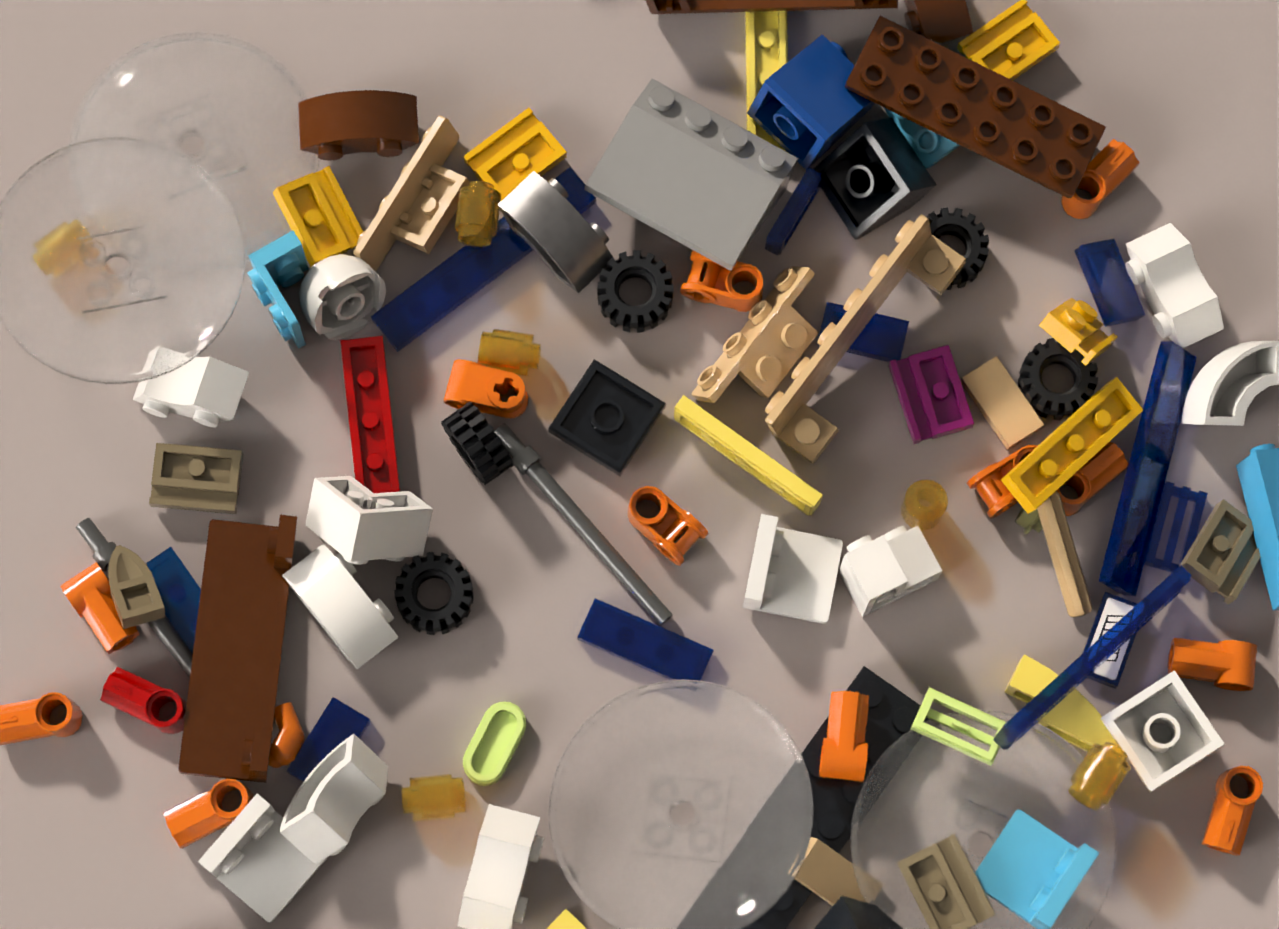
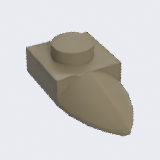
M122 545L116 546L109 561L108 578L111 597L123 629L165 618V607L147 564L130 549Z

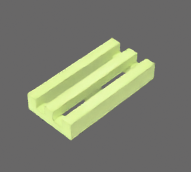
M929 687L910 729L991 766L1010 724ZM932 702L997 730L995 737L930 708ZM929 718L990 746V748L986 751L924 723V720Z

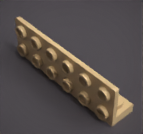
M923 214L915 222L908 220L903 225L895 238L898 245L889 256L883 254L878 258L869 272V275L873 278L863 291L857 288L849 296L843 307L847 312L837 325L831 322L824 329L817 341L820 345L819 349L811 359L804 357L799 362L791 375L794 382L785 394L781 391L777 392L765 409V412L769 414L765 421L772 434L812 464L816 462L839 430L806 404L906 272L941 296L966 264L965 257L932 235L929 219Z

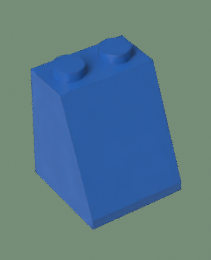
M822 34L763 83L747 114L789 154L797 157V162L807 171L875 103L845 88V84L855 65L847 58L846 52L839 44L830 42Z

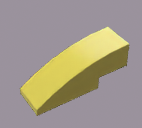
M1024 654L1018 662L1004 693L1043 711L1036 726L1037 728L1116 765L1123 758L1124 753L1100 719L1102 716L1096 708L1070 683L1050 668Z

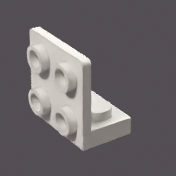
M761 514L743 608L826 624L830 615L843 546L842 540L777 527L778 517Z
M256 794L198 862L265 921L272 923L321 867L327 857L317 864L310 861L280 833L283 817L259 794Z

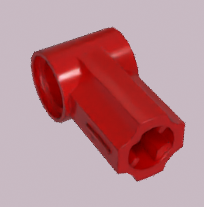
M116 667L108 676L100 698L103 703L158 728L163 733L177 734L183 731L187 702L176 692L162 688L120 667ZM167 702H176L177 711L175 716L169 721H160L158 714L162 705Z

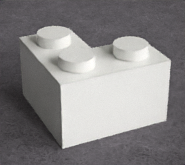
M352 476L314 478L305 525L316 533L322 542L332 546L350 563L367 564L369 560L378 559L403 561L405 557L423 556L433 508L410 491L373 493Z
M900 526L872 540L870 535H867L848 545L847 549L849 552L843 556L838 572L861 616L864 617L938 580L942 569L919 526L906 530L905 526Z

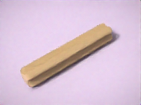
M1054 492L1037 508V512L1067 613L1070 617H1080L1090 613L1093 606L1060 494Z

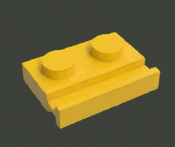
M1020 0L960 41L957 50L959 53H963L966 58L1011 80H1015L1058 50L1060 42L1036 12L1033 13L1027 5L1028 2Z
M528 107L465 154L463 158L465 164L473 170L475 176L499 204L533 171L542 177L566 159L567 152L545 125L535 117L530 107Z
M330 166L279 186L273 191V195L291 230L295 232L302 244L310 267L327 257L343 254L357 246L358 238L363 233V230Z
M1072 297L1049 312L1039 324L1042 329L1070 353L1075 350L1079 351L1085 357L1081 361L1085 366L1108 350L1118 338L1114 333L1107 336L1100 330L1104 324L1097 319L1098 314L1094 308L1082 300L1076 301Z

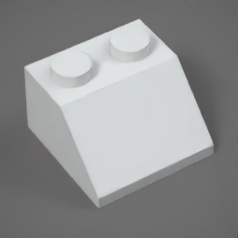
M1175 670L1100 718L1149 792L1180 776L1217 752L1224 745V742Z

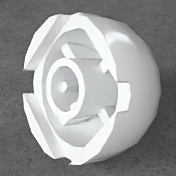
M345 254L330 256L314 264L302 281L299 291L301 310L307 322L320 336L325 334L329 340L347 338L362 330L369 323L363 317L369 314L373 307L379 312L384 303L386 286L385 281L361 258Z

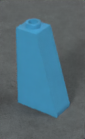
M1263 444L1252 448L1250 455L1239 462L1236 468L1248 515L1252 521L1253 534L1257 549L1259 548L1260 562L1274 611L1279 610V448H1276L1275 444Z

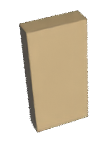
M997 356L961 378V384L1007 451L1043 429L1044 423Z
M814 837L809 839L788 874L832 906L841 896L872 904L883 886Z

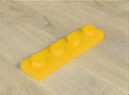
M1118 377L1108 381L1007 473L1001 481L1027 514L1036 510L1143 411L1142 407Z

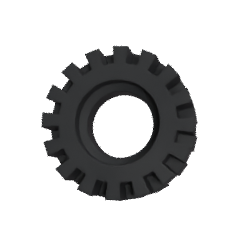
M942 208L939 214L936 215L933 211L927 216L933 236L939 238L943 235H954L961 239L965 245L966 254L964 257L966 258V264L946 290H951L952 286L956 284L959 289L965 287L967 281L973 282L977 278L978 273L982 271L989 249H987L989 238L988 235L983 234L985 227L982 222L977 225L974 222L976 216L969 213L965 217L961 215L963 209L955 208L954 213H949L948 208Z
M633 250L632 256H627L625 251L619 254L618 260L615 261L611 258L607 262V268H602L597 286L598 305L601 306V313L604 318L608 316L611 325L617 327L618 324L622 325L623 331L630 332L631 328H637V333L645 332L646 326L650 325L651 329L658 326V321L660 319L664 321L667 317L668 310L673 302L674 285H672L671 272L666 271V264L662 260L656 262L655 255L649 252L647 257L641 256V251ZM629 278H642L650 285L652 295L643 305L631 306L621 299L619 288Z
M1054 338L1047 339L1043 345L1041 342L1034 346L1032 352L1029 351L1019 371L1018 387L1022 388L1021 392L1032 408L1041 411V417L1047 418L1050 414L1054 415V420H1061L1064 415H1067L1069 418L1093 396L1099 377H1096L1098 371L1096 363H1089L1085 366L1081 362L1085 357L1079 351L1075 350L1070 353L1059 342H1055ZM1053 364L1067 367L1074 377L1073 387L1065 393L1049 391L1042 381L1043 370Z
M468 402L441 421L444 431L450 437L449 439L456 447L459 455L463 457L467 466L471 468L473 474L484 485L514 465L500 437L496 435L491 424H488L484 415L471 402Z
M427 552L426 557L420 558L417 555L412 558L413 562L410 565L405 564L401 568L402 573L400 576H397L395 581V600L402 618L407 624L410 623L413 629L419 632L424 630L429 635H435L437 631H442V634H445L453 626L458 628L462 624V619L469 616L471 612L470 607L474 600L473 586L468 571L464 570L461 562L456 558L452 560L445 553H441V556H435L434 552ZM439 578L450 586L451 597L445 606L439 609H429L419 602L417 598L418 589L427 579Z

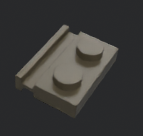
M156 443L151 481L152 490L151 497L149 498L150 506L237 514V498L239 496L244 455L242 450Z
M1221 500L1215 505L1178 567L1210 592L1214 593L1216 591L1225 598L1224 602L1228 605L1237 599L1261 558L1259 548L1257 549L1251 519L1226 500Z
M955 833L897 862L930 929H969L997 915Z

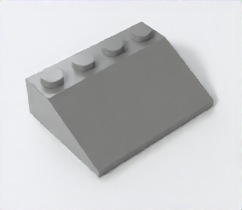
M652 78L632 105L587 181L584 190L732 271L786 191L798 158Z

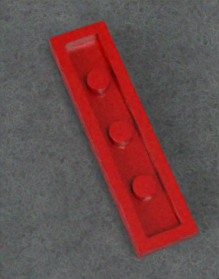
M383 335L340 340L355 479L373 493L400 492Z

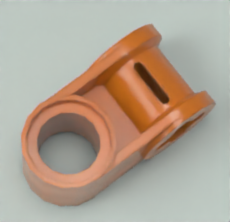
M694 250L691 252L690 260L693 263L687 282L681 285L680 293L697 302L712 303L741 312L750 311L758 302L762 301L763 277L757 267L738 261L732 271ZM740 281H748L755 286V290L750 294L743 295L737 293L733 287Z
M457 359L453 362L443 402L456 409H460L468 402H471L481 413L513 419L526 411L529 397L523 380L517 374L486 367L476 362ZM513 388L516 396H510L507 402H502L500 394H507L508 389Z
M1027 445L1020 448L1000 462H996L981 470L968 480L967 485L969 488H975L989 508L987 515L990 519L1001 515L1018 503L1001 479L1031 453L1037 445Z
M641 487L630 498L627 513L629 522L649 539L659 552L678 566H681L685 561L683 556L699 538L705 539L709 534L701 522L689 512L680 508L656 487ZM651 500L658 506L659 514L653 518H644L637 512L636 505L640 501ZM685 531V534L676 543H674L676 539Z

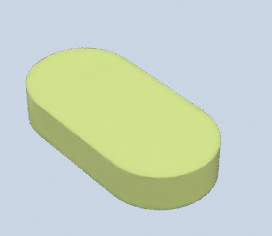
M498 702L489 707L485 712L463 756L464 772L473 783L489 786L497 783L504 776L526 731L525 715L517 705L511 702Z

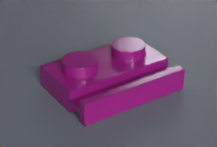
M949 345L889 362L888 366L913 444L973 428L974 421Z

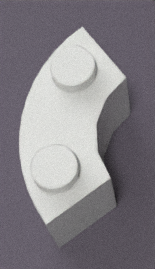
M1171 223L1126 243L1130 261L1125 264L1127 273L1135 285L1140 284L1145 298L1154 313L1152 320L1155 329L1163 339L1169 337L1175 346L1181 350L1224 329L1218 296L1210 288L1201 273L1194 257L1191 243Z
M1279 341L1240 343L1214 356L1200 370L1192 382L1185 399L1181 424L1244 426L1247 408L1254 397L1269 386L1279 385Z
M158 347L148 355L133 400L144 404L143 410L152 415L166 418L168 413L171 412L191 417L202 425L216 428L220 421L233 420L249 372L210 356H188Z
M322 544L282 576L339 650L356 669H359L398 638L395 631L389 625L395 618L379 598L372 602L355 581L352 575L357 571L352 563L346 561L340 553L334 556Z
M355 734L351 735L335 747L304 780L286 810L281 823L280 833L314 864L330 855L335 856L339 854L349 843L352 831L361 816L370 806L378 803L385 795L389 766Z
M489 804L479 833L472 867L463 894L458 927L466 929H512L514 922L523 923L529 898L522 897L521 895L530 861L538 863L544 843V837L537 835L540 817Z

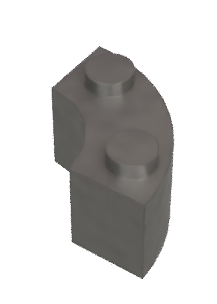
M533 171L498 204V207L512 230L531 246L545 262L552 274L579 293L601 272L602 268L605 269L607 267V262L613 258L605 245L609 238L594 222L589 224L567 200L569 197L568 192L557 180L551 178L547 182Z

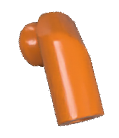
M292 702L275 707L274 718L279 732L271 744L268 764L273 768H280L283 765L287 766L292 763L304 744L305 735Z

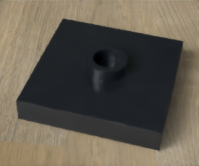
M594 359L549 426L548 432L613 473L621 476L666 408V403Z

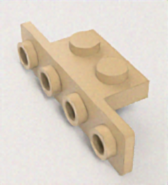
M439 115L432 127L426 130L419 148L412 159L404 165L400 178L390 194L382 200L378 213L367 230L358 238L353 254L365 261L375 271H377L396 240L430 254L472 186L467 177L442 167L460 138V135L448 118Z
M791 266L783 270L773 282L774 288L769 295L750 310L748 314L749 320L744 327L725 342L723 353L714 365L707 367L698 377V385L691 394L695 399L715 403L737 374L761 397H770L819 333L791 306L815 275L809 267Z

